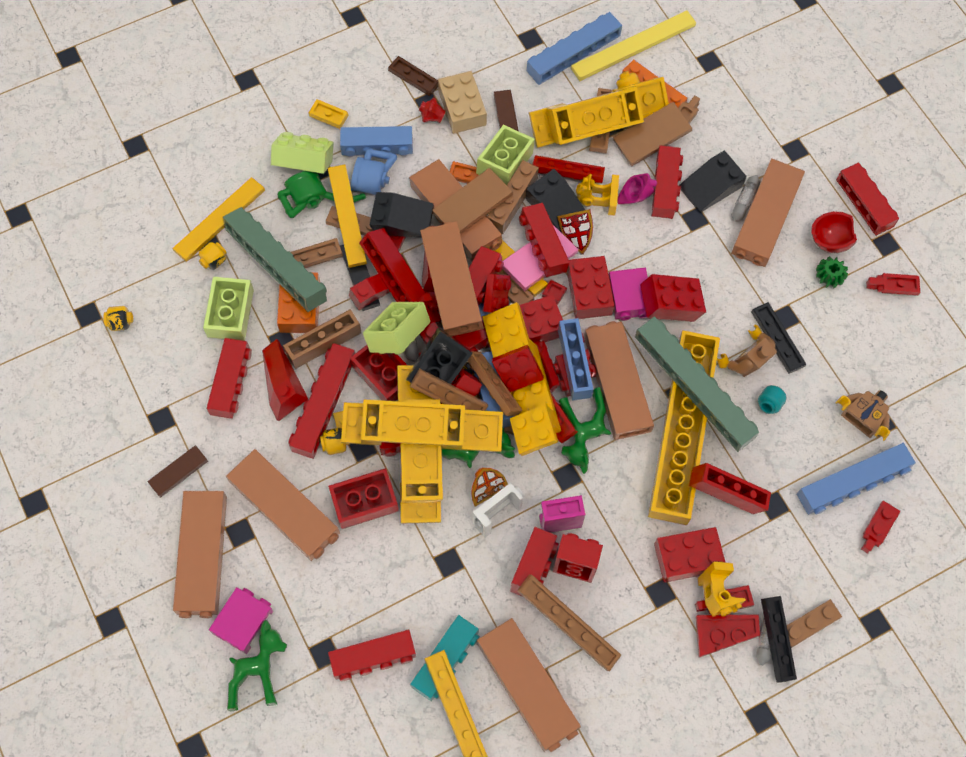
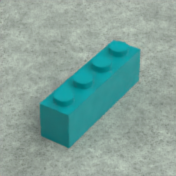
M458 615L431 655L445 650L455 675L456 670L454 668L458 662L460 664L463 663L468 655L466 651L469 646L473 647L477 643V639L480 638L477 635L479 628ZM424 663L410 686L432 702L434 697L438 699L439 695L427 665Z

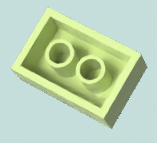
M503 125L478 157L476 174L480 175L490 168L507 185L522 160L527 162L533 154L535 139Z
M283 132L272 143L271 165L324 174L332 163L334 142L328 141L327 138L314 139L309 135L296 136L291 132Z
M213 277L203 326L208 338H229L245 341L254 292L251 280Z
M392 302L363 332L369 351L379 354L403 353L430 323L424 302Z

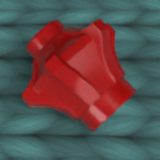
M434 97L430 101H422L418 110L422 114L423 122L434 121L441 123L446 112Z

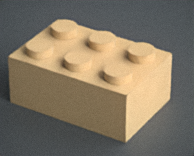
M472 71L438 79V92L453 134L486 126L487 113Z

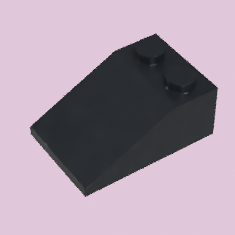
M724 150L709 159L679 186H681V191L701 213L742 188L747 176Z
M555 169L548 172L526 189V200L529 204L543 203L552 224L561 233L557 216L585 210L567 181Z
M376 192L369 225L373 231L384 228L389 236L422 238L420 230L430 227L434 204L397 193Z
M437 328L406 380L411 383L420 368L451 384L473 353L468 347L440 328Z

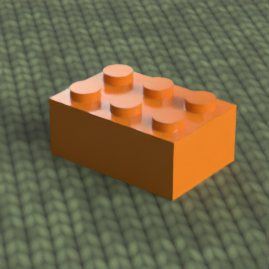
M312 272L316 280L320 283L318 272ZM280 285L277 325L280 333H307L318 327L319 306L307 312Z

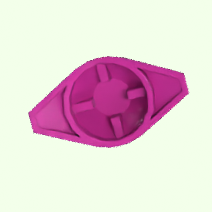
M648 173L630 177L619 193L617 203L631 204L644 201L653 194V187L657 185V181L651 179Z

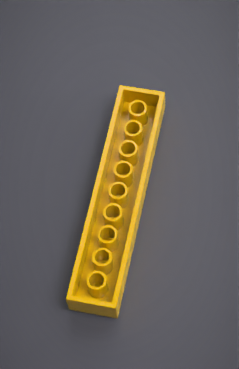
M682 330L679 344L684 349L689 350L692 358L704 367L709 377L714 378L720 338ZM673 379L671 381L648 517L688 525L691 520L696 491L695 488L689 486L692 468L700 465L707 417Z

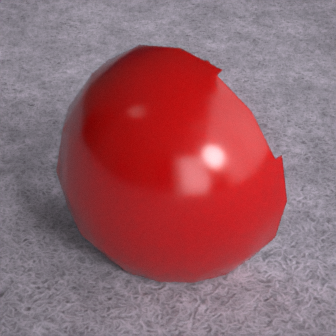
M834 211L828 212L816 218L812 224L811 233L813 241L820 249L827 253L838 254L845 252L857 242V237L854 233L853 216L850 214Z

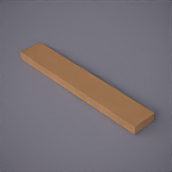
M529 575L517 592L599 665L610 672L621 654L533 575Z

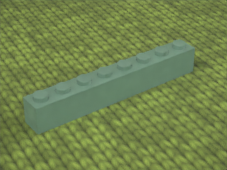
M240 207L223 216L226 231L307 312L327 301L325 285L322 282L319 283L312 272H308L300 261L298 262L294 259L293 254L290 251L287 252L281 242H277L272 234L263 228L260 222H256L250 212H246Z
M654 316L637 329L635 338L737 452L757 437L759 431L756 424L747 419L744 411L731 401L728 393L723 392L718 387V383L713 377L707 375L704 367L692 358L689 350L684 349L679 344V340L675 335H671L662 321H658Z

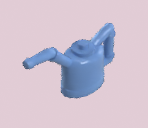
M373 148L367 149L364 158L357 157L351 180V191L376 195V192H381L382 187L384 188L385 184H389L390 177L387 176V172L397 160V155L391 152L374 150ZM371 157L386 159L387 161L384 164L383 162L371 160Z

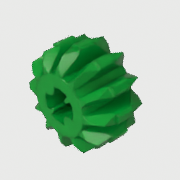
M829 256L826 260H821L819 265H817L816 278H820V284L826 283V288L829 285L833 288L837 287V285L841 286L848 277V267L843 266L844 261L839 262L838 257L833 260Z

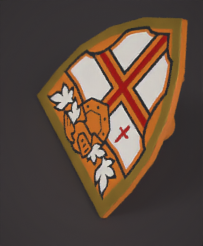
M492 468L478 469L475 473L476 478L471 490L474 506L493 497L508 485L502 473Z

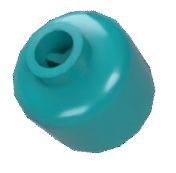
M770 385L765 387L758 397V405L763 412L775 414L782 409L787 397L780 387Z

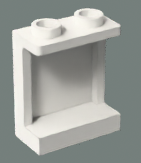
M509 483L473 511L472 523L486 538L491 534L492 522L489 519L510 503L518 511L522 509L523 492L518 486L514 487Z

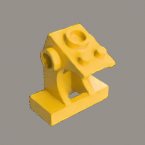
M589 174L586 178L584 177L583 181L576 187L579 201L584 206L608 207V215L615 216L619 175L612 174L611 183L606 185L595 184V181L591 179L592 174ZM592 193L602 194V197H595Z
M713 562L698 577V586H703L705 605L713 617L719 614L723 617L732 612L736 613L737 609L742 608L741 604L746 600L745 598L732 597L724 588V580L734 571L733 563Z

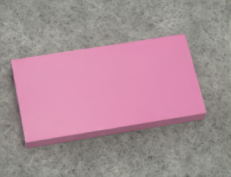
M554 226L568 259L578 253L579 249ZM531 242L503 260L504 265L502 269L524 291L545 277L544 272L539 268L537 256H534L532 252Z

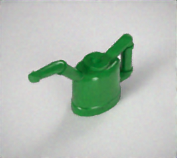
M303 171L293 175L285 181L284 186L286 189L280 190L277 193L278 199L281 201L289 218L296 217L304 208H317L325 198L335 202L333 193L326 191L318 173ZM364 193L352 196L354 202L366 199ZM288 195L291 196L296 205L294 208L291 207L287 199Z

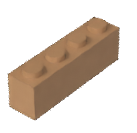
M522 160L507 184L513 191V195L493 209L487 216L501 234H504L525 200L526 189L538 179L539 168L525 160Z
M351 309L283 345L286 355L294 368L297 369L326 353L328 348L331 349L333 343L341 345L361 334L360 323Z

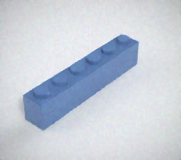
M611 12L600 15L595 21L587 23L583 28L572 32L565 39H560L550 48L547 47L538 55L530 57L527 61V72L538 85L544 83L620 37L622 24Z
M903 442L805 486L796 495L808 515L813 512L817 515L825 511V507L831 504L833 507L844 502V498L849 497L853 499L860 495V491L864 489L870 491L876 488L877 484L882 481L884 484L892 481L897 474L901 476L906 475L912 471L911 467L916 462Z

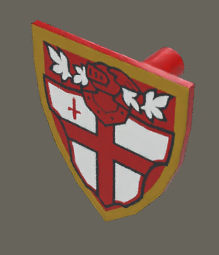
M588 209L557 216L562 234L579 249L578 252L584 254L589 247L593 234L591 210Z

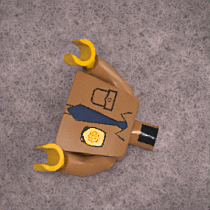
M754 325L755 330H748L752 339L757 341L734 361H729L727 355L723 353L721 354L722 359L717 358V363L720 368L728 367V369L745 377L758 370L777 353L775 341L765 333H762L758 325Z
M878 390L875 395L870 391H866L864 394L842 395L835 402L843 407L841 410L844 412L841 416L869 438L873 435L876 437L880 435L883 437V441H885L889 436L890 416L887 413L889 406L884 403L888 395L884 391Z

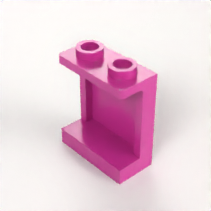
M646 267L610 271L608 275L615 307V319L625 321L634 317L647 318L640 286L648 278Z
M582 495L541 502L542 514L539 515L542 530L552 533L582 528L586 515Z
M236 587L209 628V631L247 654L251 649L250 643L261 628V624L274 611L270 607L271 603L263 598L258 600L253 597L254 593L246 588L241 590Z

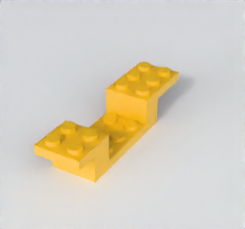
M658 77L613 89L612 93L571 104L561 103L528 113L535 144L538 148L553 143L562 145L643 123L644 118L662 109L669 103L664 77Z
M516 302L483 316L493 358L528 345L544 375V380L510 392L523 410L519 415L510 418L519 454L524 456L558 443L556 433L560 432L561 428L537 345L528 337L520 305Z
M414 365L397 366L399 402L440 404V399H433L410 387L411 383L406 378ZM400 443L401 524L441 523V501L443 500L441 445Z
M366 399L363 400V403L344 402L341 443L381 445L382 442L441 445V449L501 452L503 412L465 410V405Z

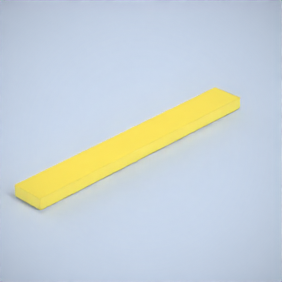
M686 10L571 65V70L578 80L582 81L694 27L696 21Z

